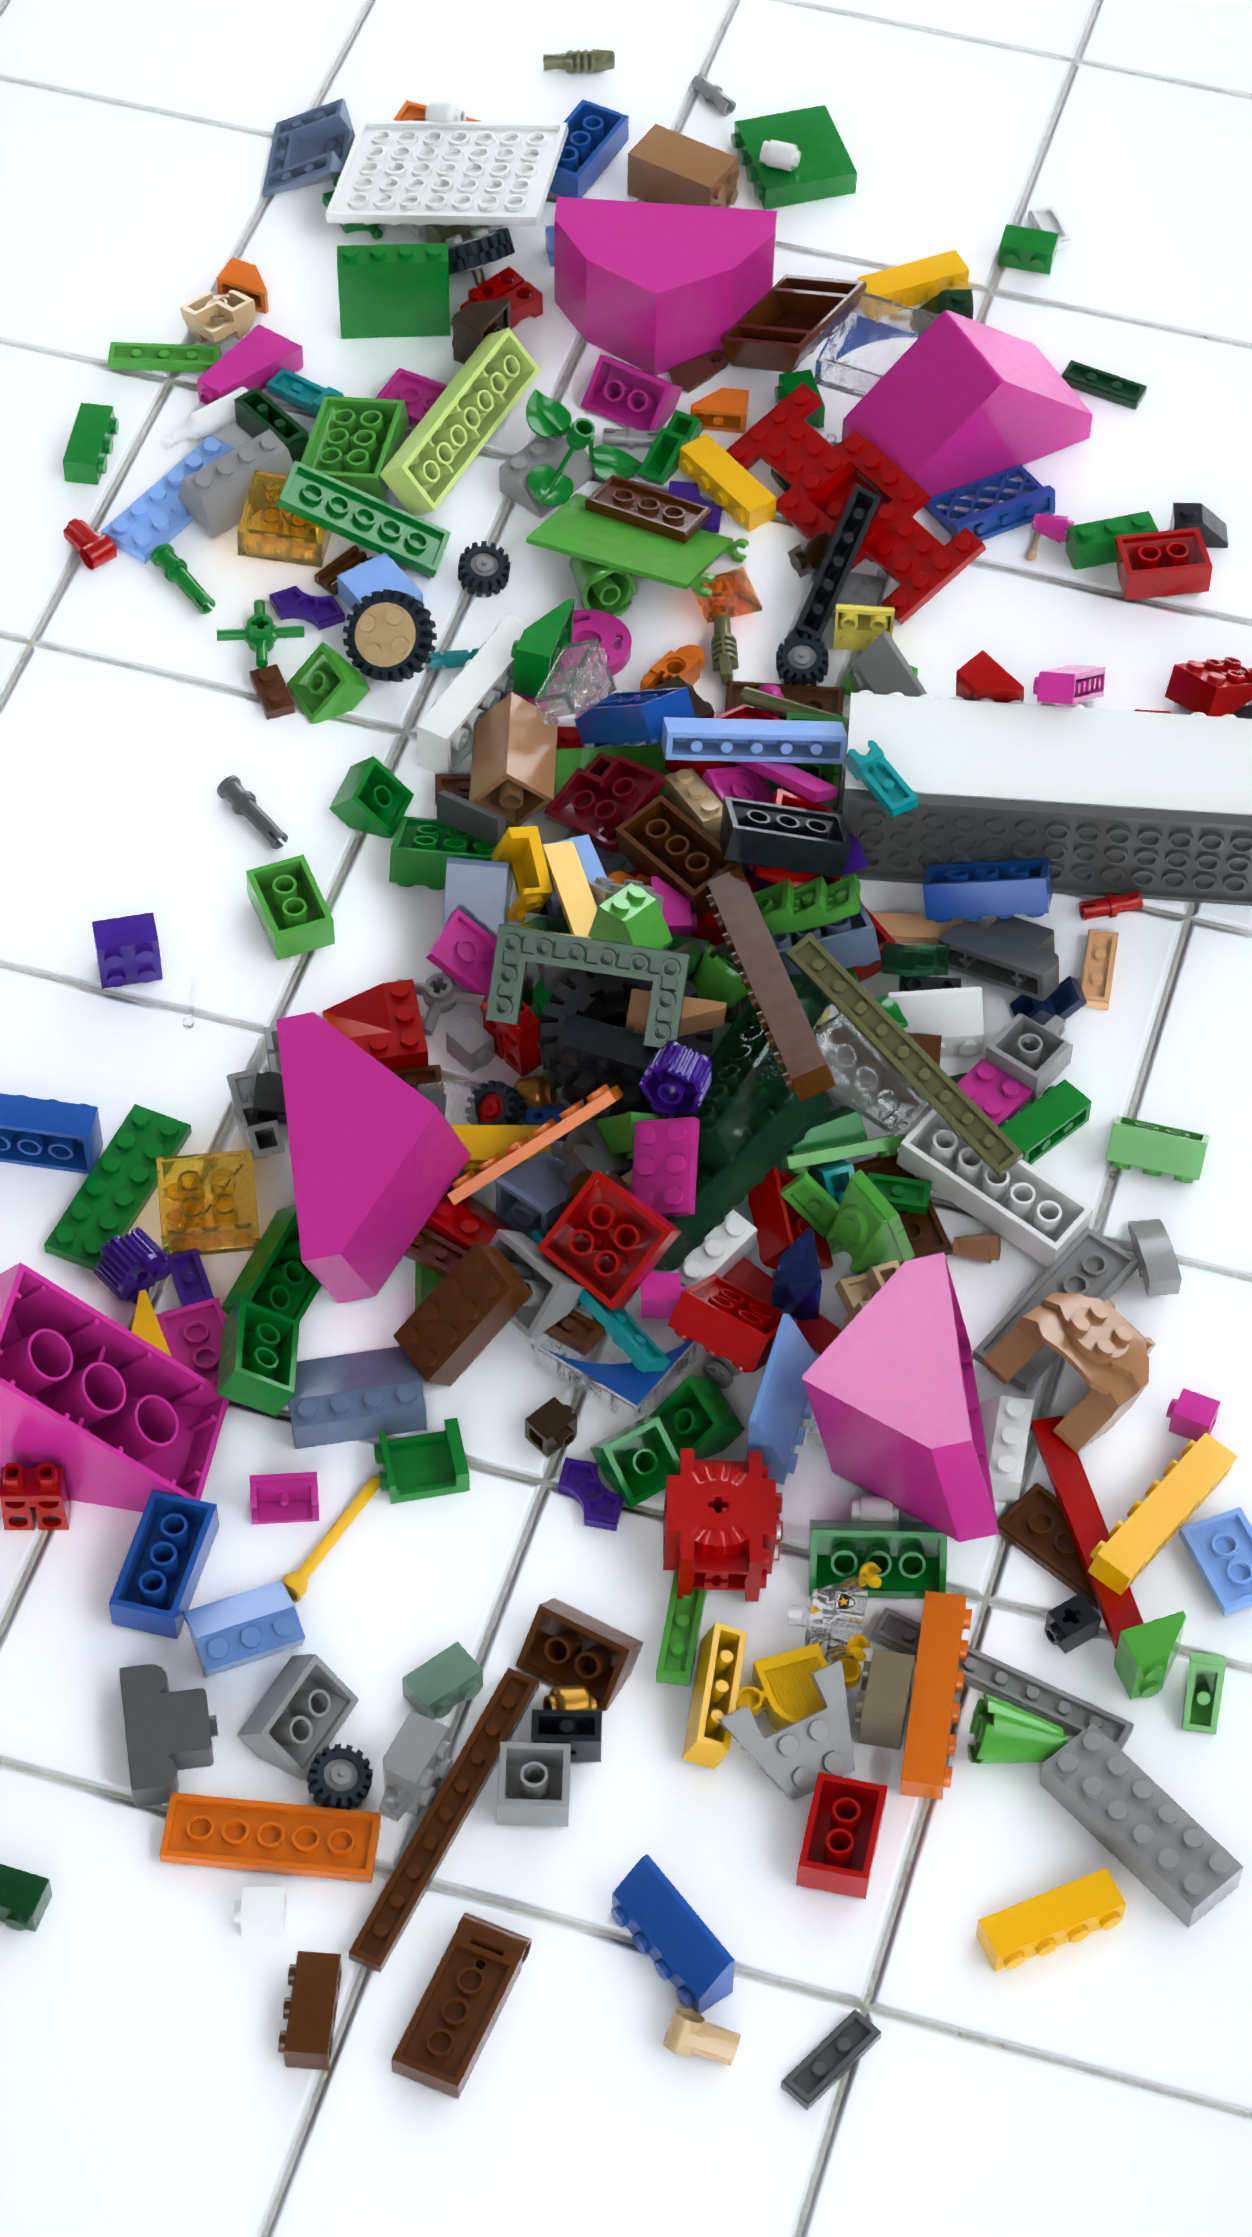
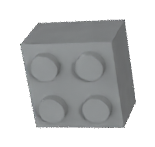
M500 1742L497 1797L498 1825L568 1827L571 1744Z

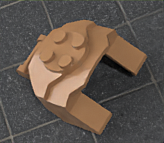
M1053 1293L1045 1298L1039 1306L1022 1316L1018 1324L981 1363L998 1380L1006 1385L1045 1344L1062 1356L1079 1373L1087 1385L1091 1387L1089 1393L1053 1430L1071 1449L1078 1453L1113 1428L1116 1422L1134 1405L1149 1383L1148 1354L1153 1350L1156 1343L1150 1337L1145 1338L1115 1310L1116 1306L1109 1299L1103 1302L1099 1298L1086 1297L1080 1293Z

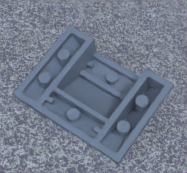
M344 98L276 123L262 190L264 197L340 177L356 137Z

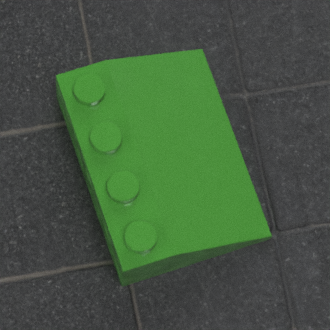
M324 396L300 463L385 501L389 487L379 474L405 441L410 426L405 400Z

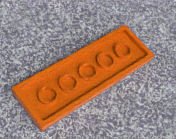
M604 1084L586 1097L588 1103L582 1105L580 1101L576 1102L559 1114L561 1120L557 1123L551 1118L532 1131L535 1136L529 1140L526 1135L505 1149L508 1154L504 1157L498 1152L478 1166L481 1170L479 1173L476 1174L472 1169L451 1183L454 1189L447 1195L453 1205L616 1102L624 1095L618 1084L611 1088Z
M171 1792L159 1857L160 1862L372 1883L382 1816L378 1812Z

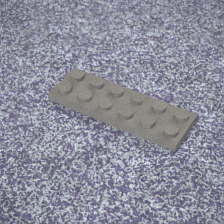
M1086 1227L973 1350V1359L981 1363L1018 1324L1022 1316L1039 1306L1045 1298L1053 1293H1080L1086 1297L1099 1298L1103 1302L1107 1299L1110 1300L1138 1269L1140 1259L1089 1227ZM1045 1344L1010 1380V1383L1026 1393L1059 1354Z

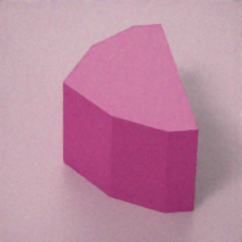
M557 197L554 217V302L586 342L655 376L669 372V369L714 350L725 352L720 338L773 287L777 211Z

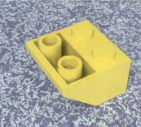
M836 603L833 649L864 651L883 632L888 631L892 637L895 608Z

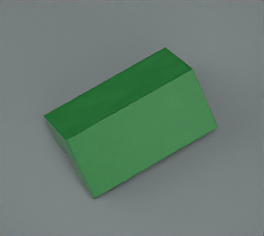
M849 1107L837 1109L775 1133L780 1152L787 1153V1155L868 1139L860 1110ZM826 1163L810 1165L809 1171L812 1170V1167H816Z

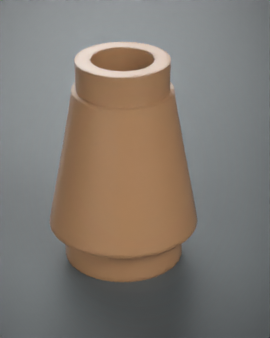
M992 1231L954 1237L953 1254L954 1256L991 1264L992 1260H1000L1001 1237L1000 1235H993Z

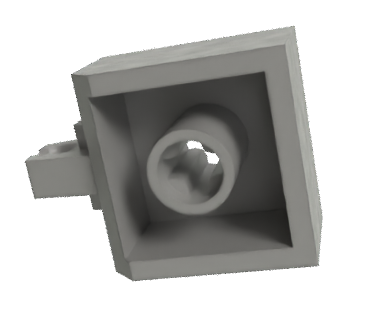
M1018 1013L986 1047L985 1060L1032 1089L1031 1099L1035 1101L1071 1063L1073 1044L1061 1037L1065 1031L1064 1025L1066 1020L1055 1015L1042 1026L1026 1015Z
M411 1710L382 1758L385 1789L379 1805V1814L398 1822L406 1812L418 1817L424 1806L429 1807L436 1794L435 1787L440 1778L445 1779L453 1764V1760L450 1759L452 1743L449 1741V1727Z

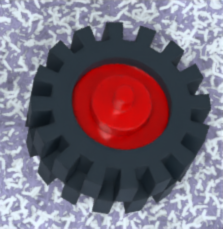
M489 1080L488 1084L481 1083L479 1085L481 1091L474 1089L472 1091V1094L475 1095L474 1099L468 1098L466 1102L471 1105V1108H465V1114L470 1116L466 1118V1121L470 1125H523L519 1120L520 1118L526 1119V1113L521 1111L527 1108L526 1103L522 1101L525 1098L522 1094L518 1093V1090L502 1081Z

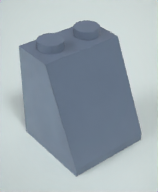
M447 857L442 928L451 913L459 909L497 939L499 924L508 923L506 913L509 910L512 887L509 863Z
M543 1151L499 1176L495 1181L496 1218L515 1231L523 1232L527 1237L530 1236L533 1230H551L561 1216L562 1207L569 1189V1185L561 1176L566 1163L561 1158L553 1157L546 1151Z

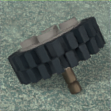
M482 227L471 231L472 236L463 239L461 235L445 239V242L448 243L449 275L463 271H472L477 287L485 282L482 267L515 253L508 228L488 231L487 227Z

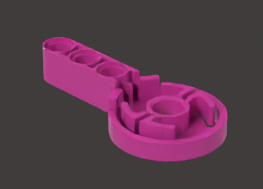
M592 609L574 610L572 644L548 699L543 700L519 693L514 694L546 712L569 692L572 686H587L588 680L604 679L617 674L627 665L631 656L632 637L629 629L621 620L606 612ZM591 645L594 646V648H584L581 646Z

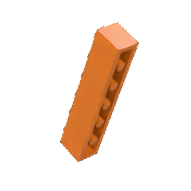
M925 1591L901 1773L900 1795L942 1800L944 1787L951 1788L953 1767L947 1766L948 1755L955 1756L957 1735L951 1734L952 1723L959 1724L961 1703L955 1702L956 1692H963L965 1672L959 1671L960 1660H967L969 1640L962 1639L964 1629L970 1630L972 1609H966L967 1596Z

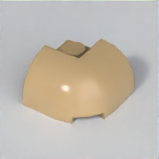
M232 289L228 292L229 294L213 296L212 292H208L180 306V311L189 331L202 344L208 340L214 343L223 341L228 335L240 340L248 334L253 326L256 316L254 300Z
M897 1260L873 1266L866 1273L841 1279L834 1285L848 1313L843 1319L846 1326L900 1267Z

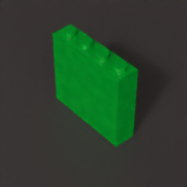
M826 105L735 121L734 132L731 133L732 146L734 149L737 148L740 164L746 167L748 182L753 183L755 197L761 201L765 210L856 193L857 171ZM776 140L797 145V151L801 152L798 167H793L790 172L768 167L765 163L760 162L763 142Z
M448 243L337 246L341 339L450 336Z

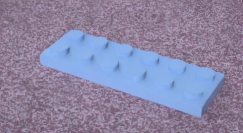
M210 435L102 529L101 535L106 534L113 541L115 547L146 564L156 547L171 542L196 519L178 499L182 480L235 448Z

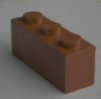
M298 1951L296 1964L289 1965L288 1986H293L291 1997H285L283 2005V2019H288L287 2030H280L278 2053H284L285 2067L329 2070L342 1978L341 1954Z

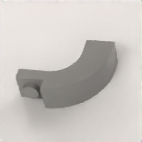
M258 1067L226 1076L234 1105L233 1110L247 1153L253 1161L278 1155L286 1150L278 1120L267 1122L251 1121L256 1074L259 1073Z

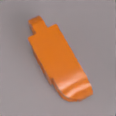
M697 645L681 646L675 652L670 650L642 678L640 690H651L677 675L693 686L699 680L700 672L705 667L703 649Z

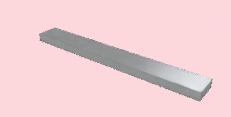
M886 1607L870 1633V1640L898 1653L915 1655L914 1660L916 1661L921 1623ZM968 1646L967 1660H960L959 1671L965 1672V1685L982 1693L995 1696L1062 1727L1063 1731L1075 1737L1094 1723L1123 1750L1134 1730L1135 1724Z

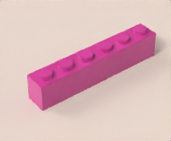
M1067 665L1039 671V677L1035 676L1033 694L1037 695V702L1072 705L1104 697L1106 667Z

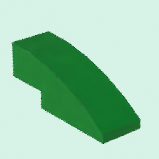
M675 410L667 427H662L637 475L664 485L679 469L680 447L701 435L703 431L701 419Z

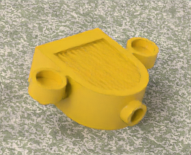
M819 1643L753 1661L752 1680L755 1687L745 1686L738 1690L736 1710L743 1706H749L753 1717L758 1715L761 1710H764L771 1726L778 1731L822 1709V1700L810 1676V1673L827 1665ZM842 1658L840 1660L843 1665L845 1689L854 1688L861 1679V1666L855 1659Z

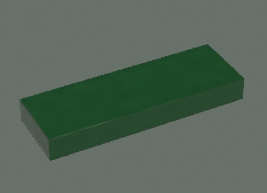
M1073 360L1070 361L1061 375L1073 389L1133 410H1137L1147 393L1146 385Z

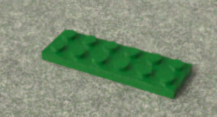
M296 460L290 469L276 503L277 507L379 554L386 552L392 560L431 578L437 572L451 534L450 531Z
M134 1104L44 1243L45 1252L93 1271L96 1266H100L98 1263L102 1261L101 1247L105 1246L112 1236L118 1235L121 1238L128 1234L192 1133L191 1125Z

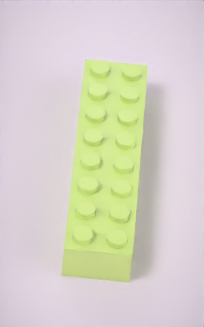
M509 327L486 335L379 474L409 513L420 516L437 509L541 371Z

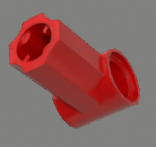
M74 518L68 522L63 530L64 538L79 551L82 561L90 570H94L117 557V549L110 537L106 534L100 536L84 520Z

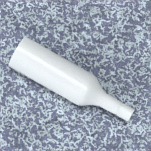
M241 386L190 414L181 429L160 440L161 447L167 450L186 439L202 440L236 421L234 399L248 392V390Z

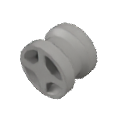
M714 1356V1360L708 1361L703 1366L704 1376L714 1379L721 1389H727L733 1383V1376H738L742 1372L734 1368L732 1361L723 1356Z

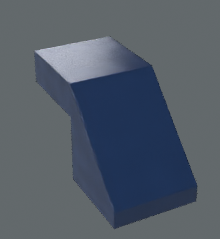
M1069 976L1044 1001L1022 994L1009 1005L1014 1017L1018 1013H1022L1040 1025H1045L1055 1015L1066 1020L1084 1006L1087 1001L1078 980Z

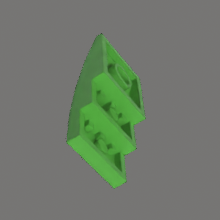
M852 874L830 885H827L823 876H820L794 888L790 879L787 878L753 893V896L770 935H777L831 924L860 913L861 883L856 874Z

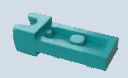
M282 368L267 383V392L312 413L315 419L324 396L344 397L342 392L330 386L324 388L285 368Z
M868 741L870 750L867 755H861L855 749L848 751L846 757L848 770L856 780L862 781L891 818L918 806L919 798L886 758H884V752L875 741Z

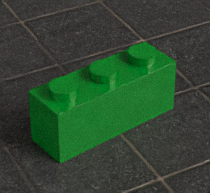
M80 403L62 461L66 482L98 485L101 474L106 473L107 454H112L113 435H117L119 431V418H115L114 406Z
M1149 511L1068 526L1065 552L1074 570L1117 562L1115 536L1158 532V529Z
M1064 1079L1056 1086L1048 1087L1039 1099L1034 1103H1027L1018 1115L1011 1120H1005L999 1128L1023 1152L1022 1160L1031 1165L1089 1121L1092 1101Z

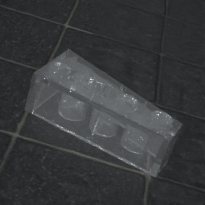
M594 638L564 646L534 699L544 725L577 719L617 690L607 665L606 651L600 647L598 639Z
M842 1012L823 1023L814 1033L837 1085L826 1091L890 1135L911 1125L928 1105Z

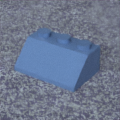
M282 1580L183 1612L204 1678L302 1646L306 1639L295 1605Z

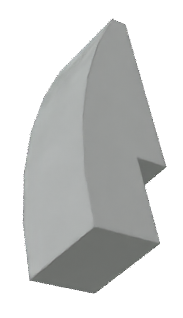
M1160 1219L1128 1221L1134 1255L1140 1259L1138 1273L1139 1277H1143L1147 1297L1179 1294L1182 1277L1171 1240Z

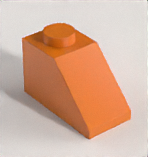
M232 257L217 276L218 295L229 294L228 292L231 289L238 291L254 300L256 311L267 314L269 311L268 293L257 266Z
M720 388L691 404V415L701 419L703 430L746 433L749 390Z

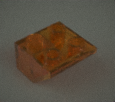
M744 567L714 573L715 580L711 584L703 582L705 588L713 590L708 598L699 596L691 587L707 623L713 622V618L719 614H725L732 618L762 611V605Z

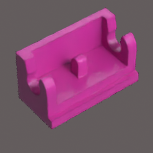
M317 1472L249 1475L252 1525L319 1521Z

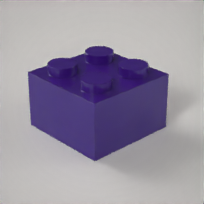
M153 912L92 921L102 989L136 983H149L163 979L159 940Z

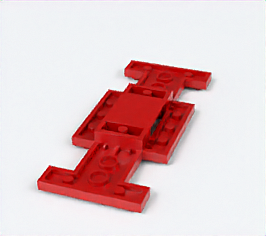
M802 382L725 451L747 471L762 459L791 486L776 500V511L808 540L825 531L828 536L830 535L842 504L855 484L879 495L858 476L856 470L891 502L888 503L881 496L850 571L866 558L870 563L874 561L900 585L881 602V605L883 607H894V619L902 625L986 550V546L966 527L945 546L928 532L912 516L931 500L929 494L859 431L855 430L836 448L805 421L823 402L814 391Z

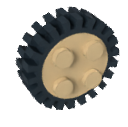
M383 589V592H371L372 596L365 595L362 597V603H355L352 607L355 610L354 614H348L346 620L350 621L349 626H344L343 632L347 633V638L343 639V645L349 648V650L345 651L346 655L353 659L351 663L355 668L360 669L359 672L370 678L390 683L391 681L403 682L402 679L409 680L414 677L413 673H420L424 670L422 667L423 663L429 664L432 659L428 657L429 652H435L436 646L432 645V640H437V633H434L432 628L436 627L435 621L429 618L432 614L429 609L423 607L424 603L415 599L412 595L390 589Z

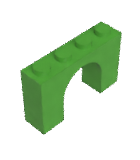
M661 744L556 749L554 797L579 767L586 770L599 752L612 758H616L617 755L623 756L664 774V776L671 774V772L665 770V757ZM665 785L656 795V798L659 795L665 797Z

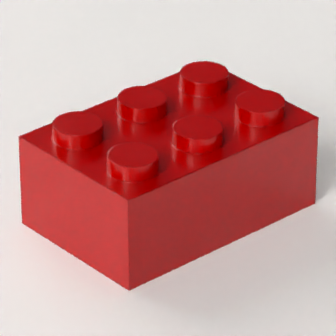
M818 1772L798 1862L797 1886L861 1899L867 1898L886 1805L888 1786Z

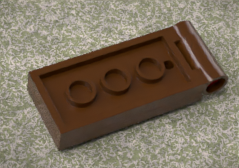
M467 1912L464 1913L391 2058L392 2072L459 2099L522 1971V1965L525 1963L531 1949L532 1939Z

